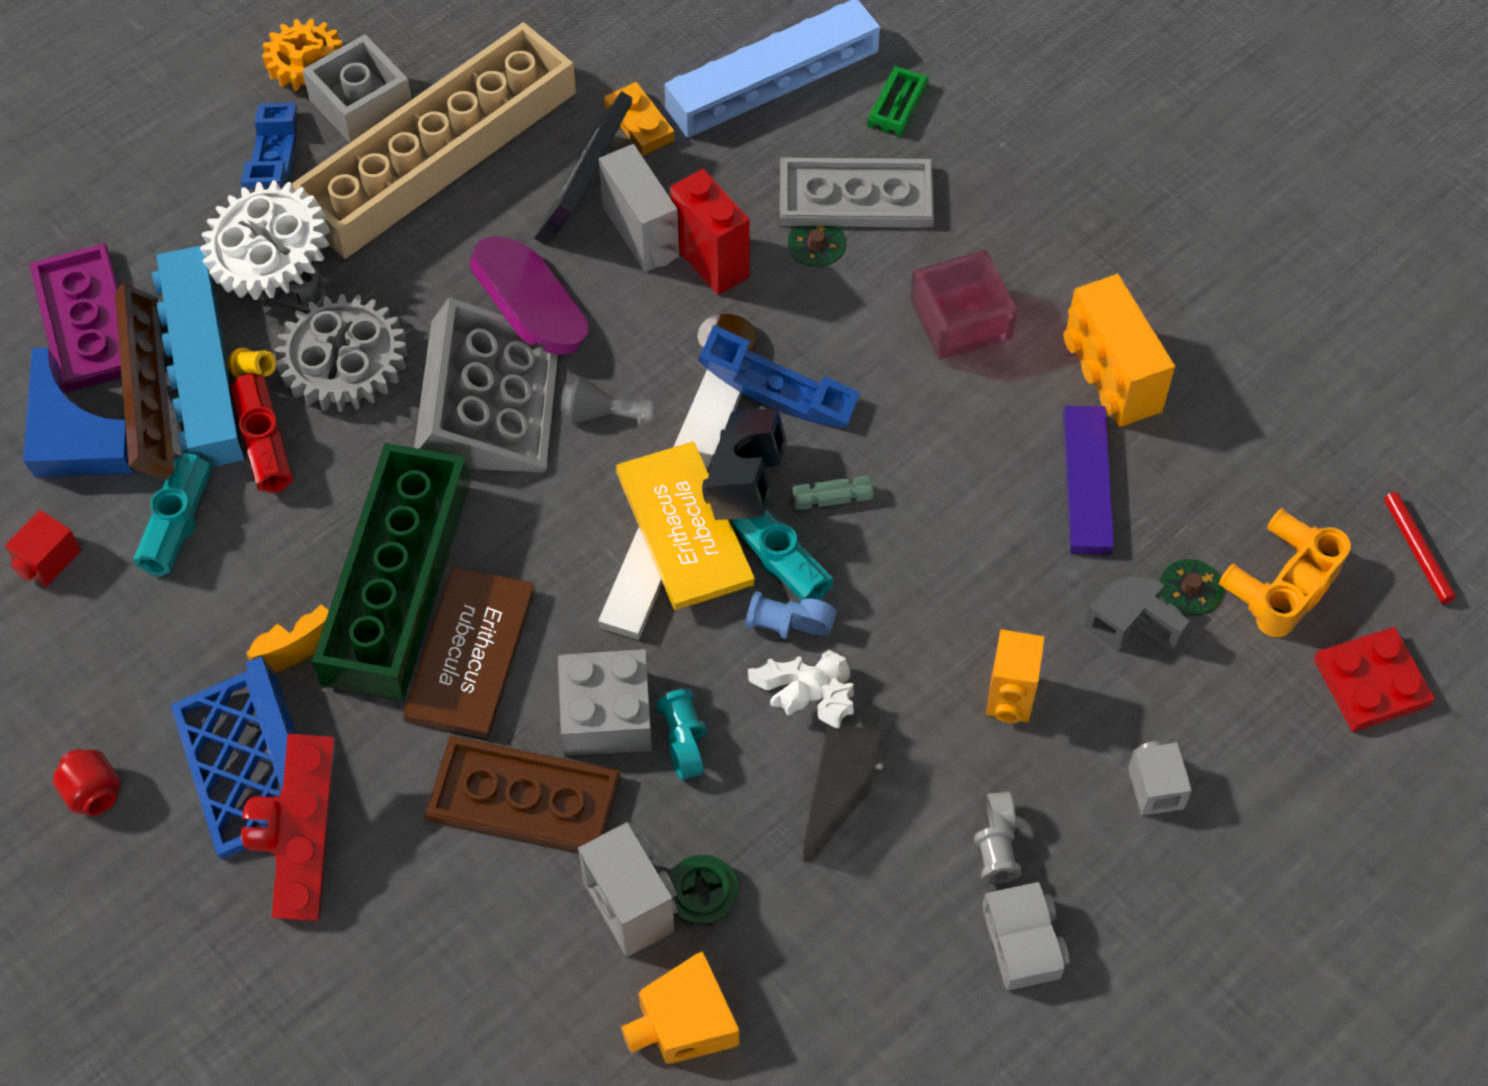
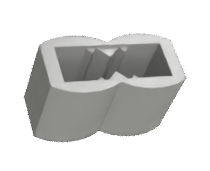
M1039 882L985 893L982 903L984 916L995 947L997 962L1006 990L1061 979L1065 969L1064 965L1069 964V953L1064 938L1062 936L1056 937L1051 925V921L1056 920V911L1051 895L1049 893L1043 894Z

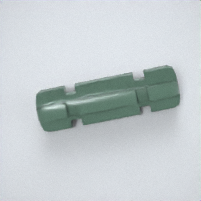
M870 476L853 477V482H849L848 478L818 482L812 488H810L809 484L797 485L792 488V500L797 510L810 509L812 504L816 503L818 507L851 503L850 498H856L857 502L871 500L874 494L873 483Z

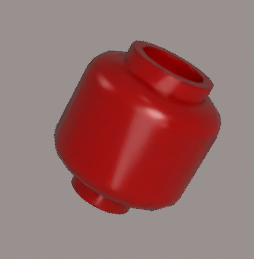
M75 749L66 753L61 758L52 780L54 787L72 813L85 814L86 816H96L110 809L117 800V794L121 786L120 778L104 753L95 749Z

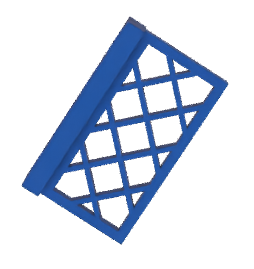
M262 656L245 663L248 671L170 705L214 848L221 860L246 849L242 844L241 836L226 842L223 835V830L231 815L242 819L243 811L237 810L235 807L245 787L261 792V796L276 797L281 794L276 789L278 785H280L281 791L283 789L287 734H297L277 674ZM247 686L250 696L242 712L227 707L226 704L231 694ZM201 706L212 709L202 729L189 725L185 713ZM254 710L256 712L257 717L252 716ZM221 713L238 718L228 739L212 734ZM248 722L260 726L262 730L254 749L237 743ZM192 735L197 736L195 742ZM207 740L223 745L213 767L201 763L199 758ZM266 747L268 748L269 754L264 753ZM233 750L250 755L240 776L223 771ZM260 759L272 763L274 767V772L266 786L250 781ZM204 772L209 773L207 779L205 778ZM219 777L236 783L225 805L213 801L211 797V792ZM216 810L221 811L219 817L217 816ZM243 819L248 821L245 828L257 827L258 825L267 828L268 826L267 820Z

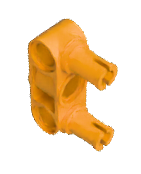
M1280 508L1272 517L1267 530L1286 541L1297 551L1284 566L1276 580L1272 584L1269 582L1263 584L1239 568L1235 563H1232L1224 572L1218 584L1249 605L1248 610L1256 617V623L1264 634L1278 638L1289 634L1305 614L1317 605L1332 582L1339 575L1351 549L1350 540L1343 531L1331 527L1319 529L1314 526L1311 528L1287 513L1283 508ZM1322 552L1331 554L1333 557L1326 556ZM1273 607L1282 609L1286 614L1275 611Z

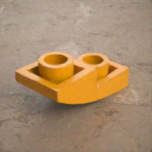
M320 604L312 613L303 615L290 633L277 623L268 633H262L253 641L250 649L246 652L249 661L262 656L277 673L315 654L329 610Z

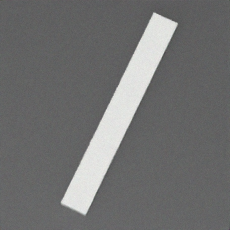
M707 369L674 447L694 441L709 474L712 455L717 453L720 445L721 430L726 428L730 413L736 411L743 393L729 386ZM640 528L636 532L598 620L600 629L636 640L640 639L663 584Z

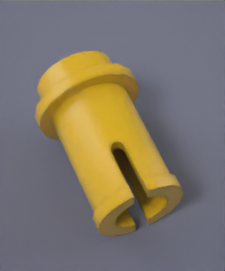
M237 348L229 355L227 368L235 378L251 373L253 375L269 376L276 369V358L272 352H267V350L251 351L248 348Z

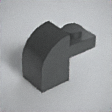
M1130 576L1116 580L1103 590L1089 606L1084 628L1117 651L1125 645L1139 628L1174 653L1184 641L1190 620L1185 618L1177 607L1165 604L1160 600L1164 584L1148 577Z

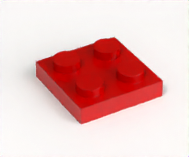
M1395 626L1317 651L1313 659L1352 733L1431 707L1435 700Z

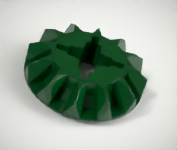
M709 855L691 856L679 862L669 874V878L676 891V896L672 899L678 913L674 915L686 920L691 926L696 923L711 926L715 921L723 917L727 918L731 909L737 903L738 881L730 866L719 858ZM697 876H700L701 882H704L706 888H714V891L709 892L707 905H703V901L700 902L698 895L690 896L689 894L696 891Z

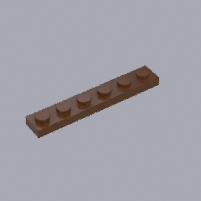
M123 283L115 292L129 467L166 481L175 471L161 324L157 308L158 297Z

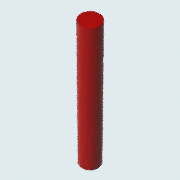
M1398 492L1388 494L1383 501L1441 604L1450 603L1456 598V594Z

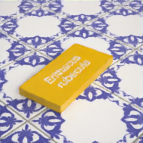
M694 441L616 465L617 476L674 611L754 586L755 578L729 519L715 520L711 505L706 504L704 501L702 485L704 479L708 478L709 474Z

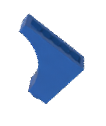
M32 348L23 462L33 476L133 474L134 468L129 467L125 420L96 416L73 404L63 393L59 377V364L49 348Z

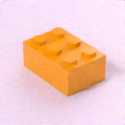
M1119 274L1075 288L1071 307L1068 309L1067 327L1063 333L1064 342L1069 352L1075 353L1081 362L1082 372L1086 381L1089 384L1093 383L1100 394V402L1102 406H1105L1106 414L1112 415L1120 428L1163 412L1175 365Z

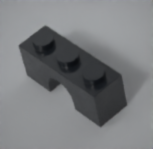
M778 408L730 413L726 428L722 429L720 433V445L717 453L712 455L709 476L704 479L702 485L704 501L706 504L711 505L715 520L764 517L772 492L765 467L780 466L787 444Z

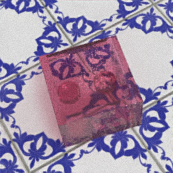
M987 249L912 270L910 301L939 360L1013 338L1018 310Z

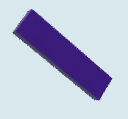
M1064 406L1063 424L1070 553L1112 554L1114 542L1105 406Z

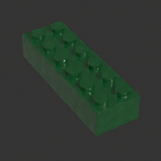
M384 443L312 660L320 686L404 701L471 483L465 456Z

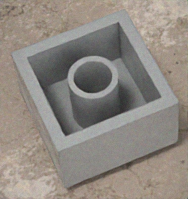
M366 34L302 70L309 100L349 143L412 100L408 78Z
M646 649L558 655L560 727L564 757L652 751Z
M628 822L578 847L583 883L626 958L675 932L673 915L678 913L672 898L676 896V891L666 872L657 873L650 860L654 858V854L642 833L635 836Z

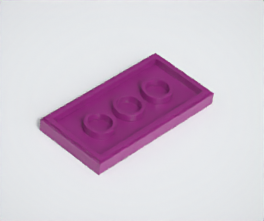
M103 243L29 263L49 350L59 364V377L63 393L122 377L115 292L119 286L107 244Z

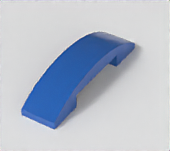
M296 102L262 103L258 105L254 122L257 137L251 162H245L241 178V188L255 189L257 182H261L264 189H268L273 180H276L280 188H283L288 183L293 168L297 135Z
M713 325L698 361L715 376L744 395L768 407L778 408L780 412L818 424L841 428L847 427L860 395L859 391L826 376H823L820 383L747 350L750 341Z

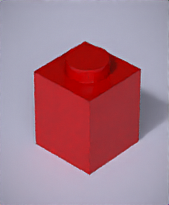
M39 510L4 545L13 560L10 563L11 568L24 580L30 581L34 578L46 587L81 552L72 531L42 510Z

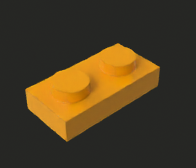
M637 82L604 96L607 110L621 91L633 98V102L620 127L642 156L675 141L674 130Z

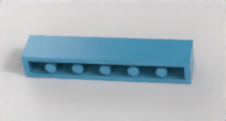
M201 246L156 254L158 271H153L152 277L157 295L163 294V302H158L157 308L162 326L168 325L169 333L162 334V340L167 358L173 357L174 365L167 366L172 390L178 389L179 398L172 399L177 422H183L184 431L178 432L182 455L184 453L198 455L204 461L209 462L211 467L245 459L236 408L230 390L231 379L227 368V356L213 277L203 263L206 257L200 250Z

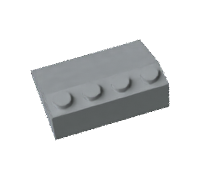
M449 297L431 321L414 448L465 456L468 469L543 473L547 467L558 354L543 351L545 346L535 342L534 346L526 343L517 335L503 315Z

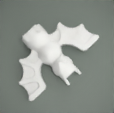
M831 650L822 654V659L819 660L816 666L804 664L802 658L798 656L795 660L786 663L774 662L773 659H768L766 665L757 669H748L749 681L764 690H771L778 686L789 684L770 700L771 706L785 709L787 715H792L797 710H803L809 704V701L815 702L822 698L823 700L817 706L818 718L835 728L840 727L841 721L846 715L854 713L853 701L849 700L850 697L854 696L853 684H844L850 678L849 666L845 657H841Z

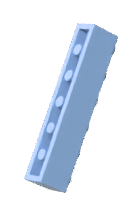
M851 0L844 4L836 5L824 13L807 18L797 25L781 32L773 33L761 41L742 47L734 53L716 61H710L696 70L679 75L671 81L664 83L665 109L687 138L692 137L877 53L880 26L859 0Z

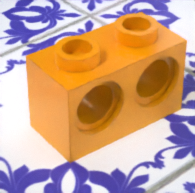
M1000 629L985 715L996 717V719L1005 723H1017L1019 721L1029 723L1039 680L1045 636Z

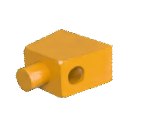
M703 951L644 987L638 993L640 1008L644 1017L621 1026L623 1037L631 1053L656 1043L666 1064L739 1046V1028Z

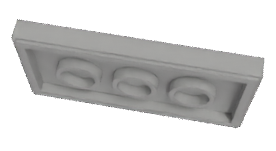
M780 157V226L933 228L932 159Z

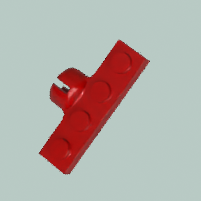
M287 734L284 780L281 794L276 797L254 796L247 800L244 806L242 819L268 820L267 828H241V839L243 846L250 851H265L275 855L276 870L271 918L320 920L336 737Z

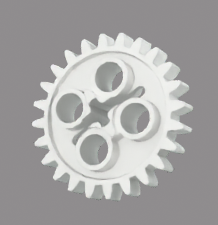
M273 180L269 189L265 190L261 182H257L255 192L250 193L243 187L241 189L242 198L237 200L229 195L227 197L230 203L228 208L216 207L220 217L219 219L212 218L207 220L213 231L202 233L201 236L207 244L200 247V250L206 257L203 263L217 284L220 283L228 293L234 290L239 298L244 297L249 292L254 300L259 298L262 290H265L270 298L274 297L275 288L281 287L285 293H288L289 282L292 280L302 285L303 279L300 274L303 271L314 274L316 271L312 267L311 262L324 260L319 249L329 246L324 235L330 232L329 227L325 223V220H327L326 215L313 195L308 196L303 187L295 190L292 183L288 182L281 189L277 181ZM243 225L251 227L258 236L255 237L251 229L248 227H244ZM275 242V244L277 245V247L279 248V250L282 251L283 253L279 252V251L276 249V247H275L272 243Z

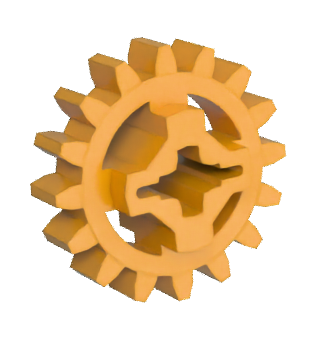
M310 18L306 25H301L300 21L295 19L293 27L289 28L287 25L281 24L280 34L275 32L269 33L271 42L263 43L264 54H262L265 69H268L271 80L278 78L281 87L286 86L290 82L292 83L293 90L298 91L301 85L306 84L302 71L304 68L343 47L337 30L329 31L326 22L317 27L315 26L314 19Z

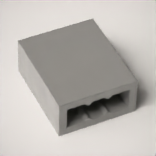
M631 144L600 157L599 170L603 209L644 272L656 267L666 266L679 258L677 208L635 145Z

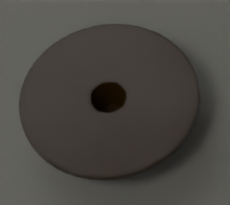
M733 314L712 316L700 325L697 332V340L702 349L713 325L750 341L747 348L749 351L754 348L757 341V333L754 326L745 318Z

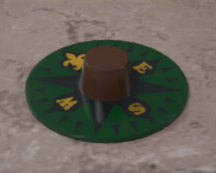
M796 226L788 236V249L791 255L800 263L821 267L832 264L841 257L845 250V238L837 226Z
M1195 559L1178 560L1170 564L1161 575L1160 582L1165 585L1162 597L1167 604L1177 607L1183 614H1205L1213 610L1222 599L1223 587L1218 585L1221 578L1216 570L1205 562Z

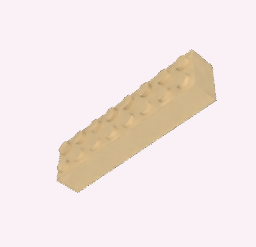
M522 22L300 177L292 185L295 190L303 187L308 196L313 195L327 217L325 223L330 229V232L324 236L329 245L346 259L576 94L574 64L527 24Z

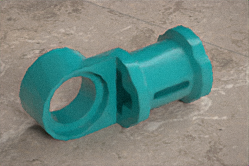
M686 689L671 691L656 702L658 713L665 716L671 731L668 736L670 741L669 750L675 771L681 781L703 774L702 760L695 742L707 733L705 723L698 720L692 705L694 701L692 691Z

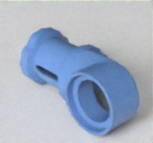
M756 591L750 602L745 627L752 630L756 626L780 633V638L783 639L788 638L791 629L817 636H826L831 633L837 612L833 606L821 600L803 599L800 603L790 601L788 604L764 598L762 592Z

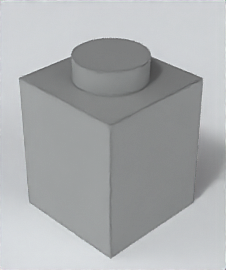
M1152 741L1141 745L1138 749H1134L1128 770L1141 816L1185 809L1192 789L1178 742L1163 744L1160 741Z

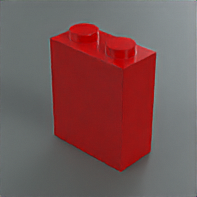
M703 168L670 186L671 200L676 206L678 213L679 253L718 296L749 278L750 219Z

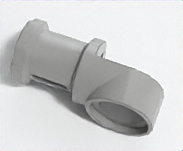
M1005 791L986 795L990 827L976 833L974 836L976 847L981 848L984 869L981 871L982 881L993 885L1009 883L1022 875L1021 866L1015 862L1012 842L1015 839L1014 831L1016 830L1011 793Z

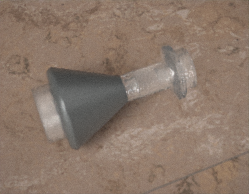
M583 376L577 378L575 383L567 382L565 384L561 399V414L570 415L572 424L613 414L637 418V426L642 427L643 424H651L654 413V401L647 400V395H643L640 402L616 399Z

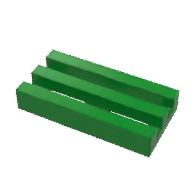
M894 66L868 117L867 127L874 129L876 125L881 126V132L887 134L890 130H894L895 136L902 138L929 85V76ZM900 77L904 78L905 81L886 117L882 116ZM917 82L899 121L895 120L913 83Z

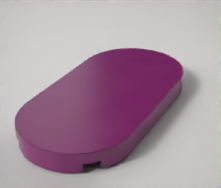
M491 236L481 239L476 244L470 259L471 270L517 335L532 346H534L535 342L545 346L543 351L551 354L563 355L577 351L588 334L587 320L542 258L528 246L510 238Z

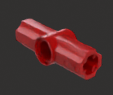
M252 373L239 376L235 383L230 385V390L257 488L259 491H266L271 494L284 491L293 482V477L264 376H255Z

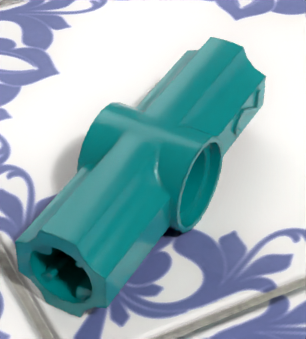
M184 453L182 456L175 458V471L166 480L163 489L155 493L151 499L152 515L133 558L136 567L143 569L149 575L163 577L164 574L171 573L184 539L192 535L195 530L196 521L194 514L212 473L210 463L195 454Z
M767 510L764 517L729 519L734 532L760 558L762 569L767 574L778 577L800 601L803 599L821 600L833 586V578L797 542V534L794 529L788 524L779 523ZM775 548L785 549V550H783V551H778V552H777V551H773V549H775Z

